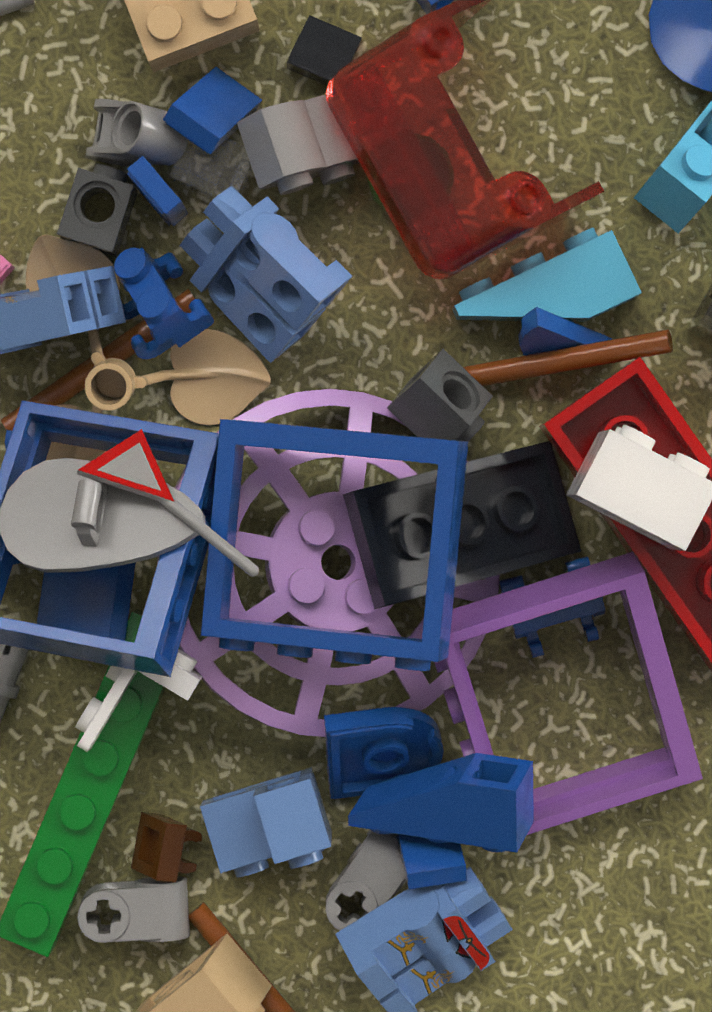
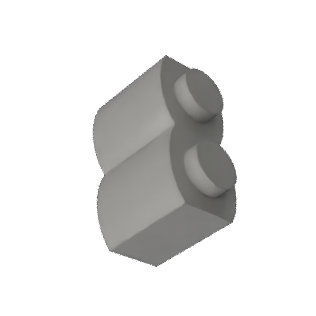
M336 92L307 100L276 104L262 108L237 122L259 189L278 187L280 195L290 194L313 185L312 178L320 177L322 185H329L355 175L353 165L369 158L346 92Z

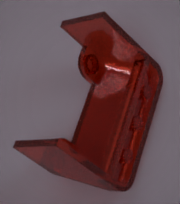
M457 0L420 17L342 67L330 79L326 88V99L331 112L411 257L425 275L434 279H448L558 223L604 192L598 181L554 204L544 184L536 176L528 172L515 171L497 180L494 179L439 79V76L453 69L463 56L464 43L458 29L491 0Z

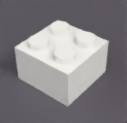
M623 425L622 428L617 426L615 431L608 429L598 432L566 495L670 549L686 551L712 501V481L706 479L710 468L678 452L676 455L669 454L668 458L652 451L656 441L627 425Z

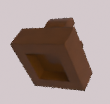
M141 812L131 868L156 881L177 882L178 872L192 873L196 871L197 867L196 863L181 858L184 842H201L203 835L165 815Z

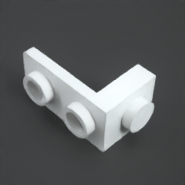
M178 649L171 677L138 671L187 701L203 677L193 670L197 660ZM115 666L110 667L106 677L115 683L103 702L95 697L91 699L75 728L84 732L77 745L79 748L86 752L92 748L136 675V670Z

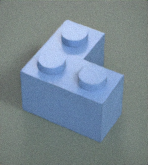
M312 767L203 800L200 805L220 873L234 869L236 877L255 874L269 868L267 861L269 858L273 859L274 864L288 860L290 869L299 868L323 859L322 851L331 847L332 830Z

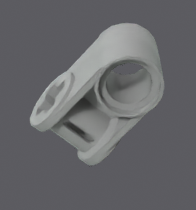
M95 99L93 109L98 112L93 146L87 147L86 158L98 162L130 167L142 156L151 165H172L184 154L188 139L165 123L163 118L167 111L134 101Z
M369 829L366 833L368 836L363 843H359L347 861L348 864L330 887L326 896L325 911L329 922L336 929H344L389 901L406 883L407 880L396 833L377 834ZM356 891L362 893L361 904L365 913L360 916L352 912L347 918L340 915L341 902L337 897L341 893L348 897L354 895Z
M178 876L177 882H160L148 877L137 881L96 884L86 891L81 900L77 916L79 927L86 937L94 942L101 943L139 940L144 942H168L188 938L190 936L187 878ZM99 900H109L111 910H120V913L113 915L112 922L109 925L101 924L99 915L90 914V912L96 910Z

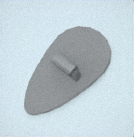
M60 458L46 460L24 471L7 490L0 508V535L8 552L26 567L47 573L83 572L152 559L179 548L199 535L157 500L78 475L77 470L91 462L81 459ZM167 484L172 497L205 523L203 511L184 493Z

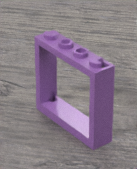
M633 552L453 609L448 658L434 662L437 673L449 670L454 687L443 692L453 724L465 721L470 738L459 742L463 756L474 753L494 755L459 642L618 591L621 594L664 748L533 789L534 822L527 835L703 779L646 574Z

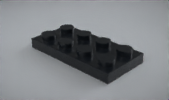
M550 441L466 462L455 587L581 552ZM438 469L343 494L374 609L426 595Z

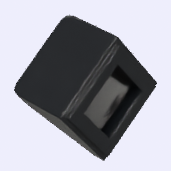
M309 15L287 60V69L340 91L362 37Z

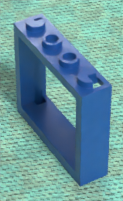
M22 400L13 431L7 430L5 435L6 453L0 468V508L7 490L24 471L42 461H46L51 442L108 451L142 429L155 460L186 465L179 491L189 497L203 511L205 523L211 527L219 433ZM1 535L0 604L15 557L8 552ZM198 535L179 548L160 555L134 643L0 617V644L171 677L209 542Z
M220 419L210 528L234 548L236 545L244 446L438 464L422 639L229 618L234 563L210 543L201 636L219 638V648L236 651H254L255 642L277 644V654L289 657L311 658L313 656V648L336 651L335 661L351 664H371L372 655L395 657V668L415 671H430L431 661L439 662L448 658L468 442Z

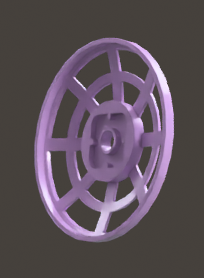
M337 389L295 392L263 402L232 419L265 422L273 417L302 408L341 406L349 407L347 430L371 432L373 412L390 417L403 424L387 409L392 401L364 392ZM244 446L245 452L258 469L249 475L241 485L235 548L245 557L265 560L266 577L272 594L245 611L235 584L233 567L229 618L272 623L287 613L295 621L307 627L355 631L367 627L371 634L401 637L387 615V612L393 605L374 609L343 494L363 489L367 463L388 472L396 479L414 476L417 473L403 461L295 450H286L277 454L273 448ZM343 458L338 492H328L308 497L289 470L295 465L314 459ZM186 467L175 486L177 490L180 489ZM269 483L288 511L277 522L270 537L238 531L249 505ZM333 545L344 548L351 560L348 573L338 580L327 576L321 564L324 552ZM500 574L485 578V580L481 579L456 586L454 597L476 602L498 595ZM424 617L408 638L422 639ZM187 618L179 646L181 651L197 660L193 670L203 676L202 680L209 689L234 709L264 725L306 736L325 737L324 719H318L326 685L339 686L362 683L394 670L410 699L396 707L411 708L418 711L428 707L444 693V690L449 689L453 685L449 670H445L429 684L422 671L395 668V657L381 656L371 661V664L332 668L330 665L333 650L313 648V656L307 658L305 663L293 657L278 655L277 648L273 644L255 642L254 651H252L255 655L274 669L290 677L302 680L293 715L276 710L249 696L228 679L213 661L230 650L219 648V638L207 636L199 641L189 618ZM486 634L465 641L461 651L466 667L475 657Z

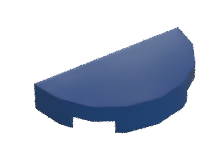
M535 307L525 314L521 320L522 329L519 333V346L523 355H530L611 340L612 338Z

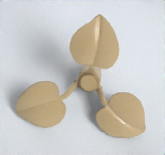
M44 234L37 238L29 255L26 269V289H29L30 292L39 290L37 280L108 266H113L114 268V264L103 252L92 246ZM115 273L116 281H117V285H118V289H119V294H120V285H121V284H120L119 277H118L117 274ZM98 329L87 331L92 352L91 360L95 365L85 380V393L93 404L91 412L102 414L103 410H116L127 403L135 388H144L145 386L162 381L174 380L170 396L176 410L190 422L200 425L220 424V419L231 420L239 415L271 383V376L258 355L239 339L219 330L205 329L180 348L176 344L173 345L170 357L174 369L162 370L142 376H136L132 367L121 359H106L103 355ZM73 404L55 405L59 407L82 410L81 408ZM51 442L46 460L73 458L92 461L106 451Z

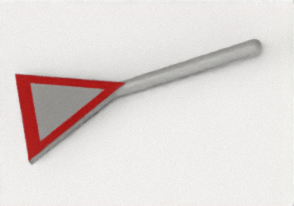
M142 429L77 470L78 475L159 501L249 576L254 577L258 575L259 568L172 497Z

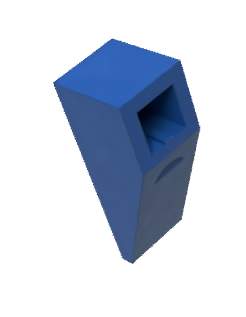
M474 753L367 786L348 815V826L370 829L377 834L396 833L421 837L433 843L453 842L482 847L490 852L509 851L517 853L534 822L533 761Z

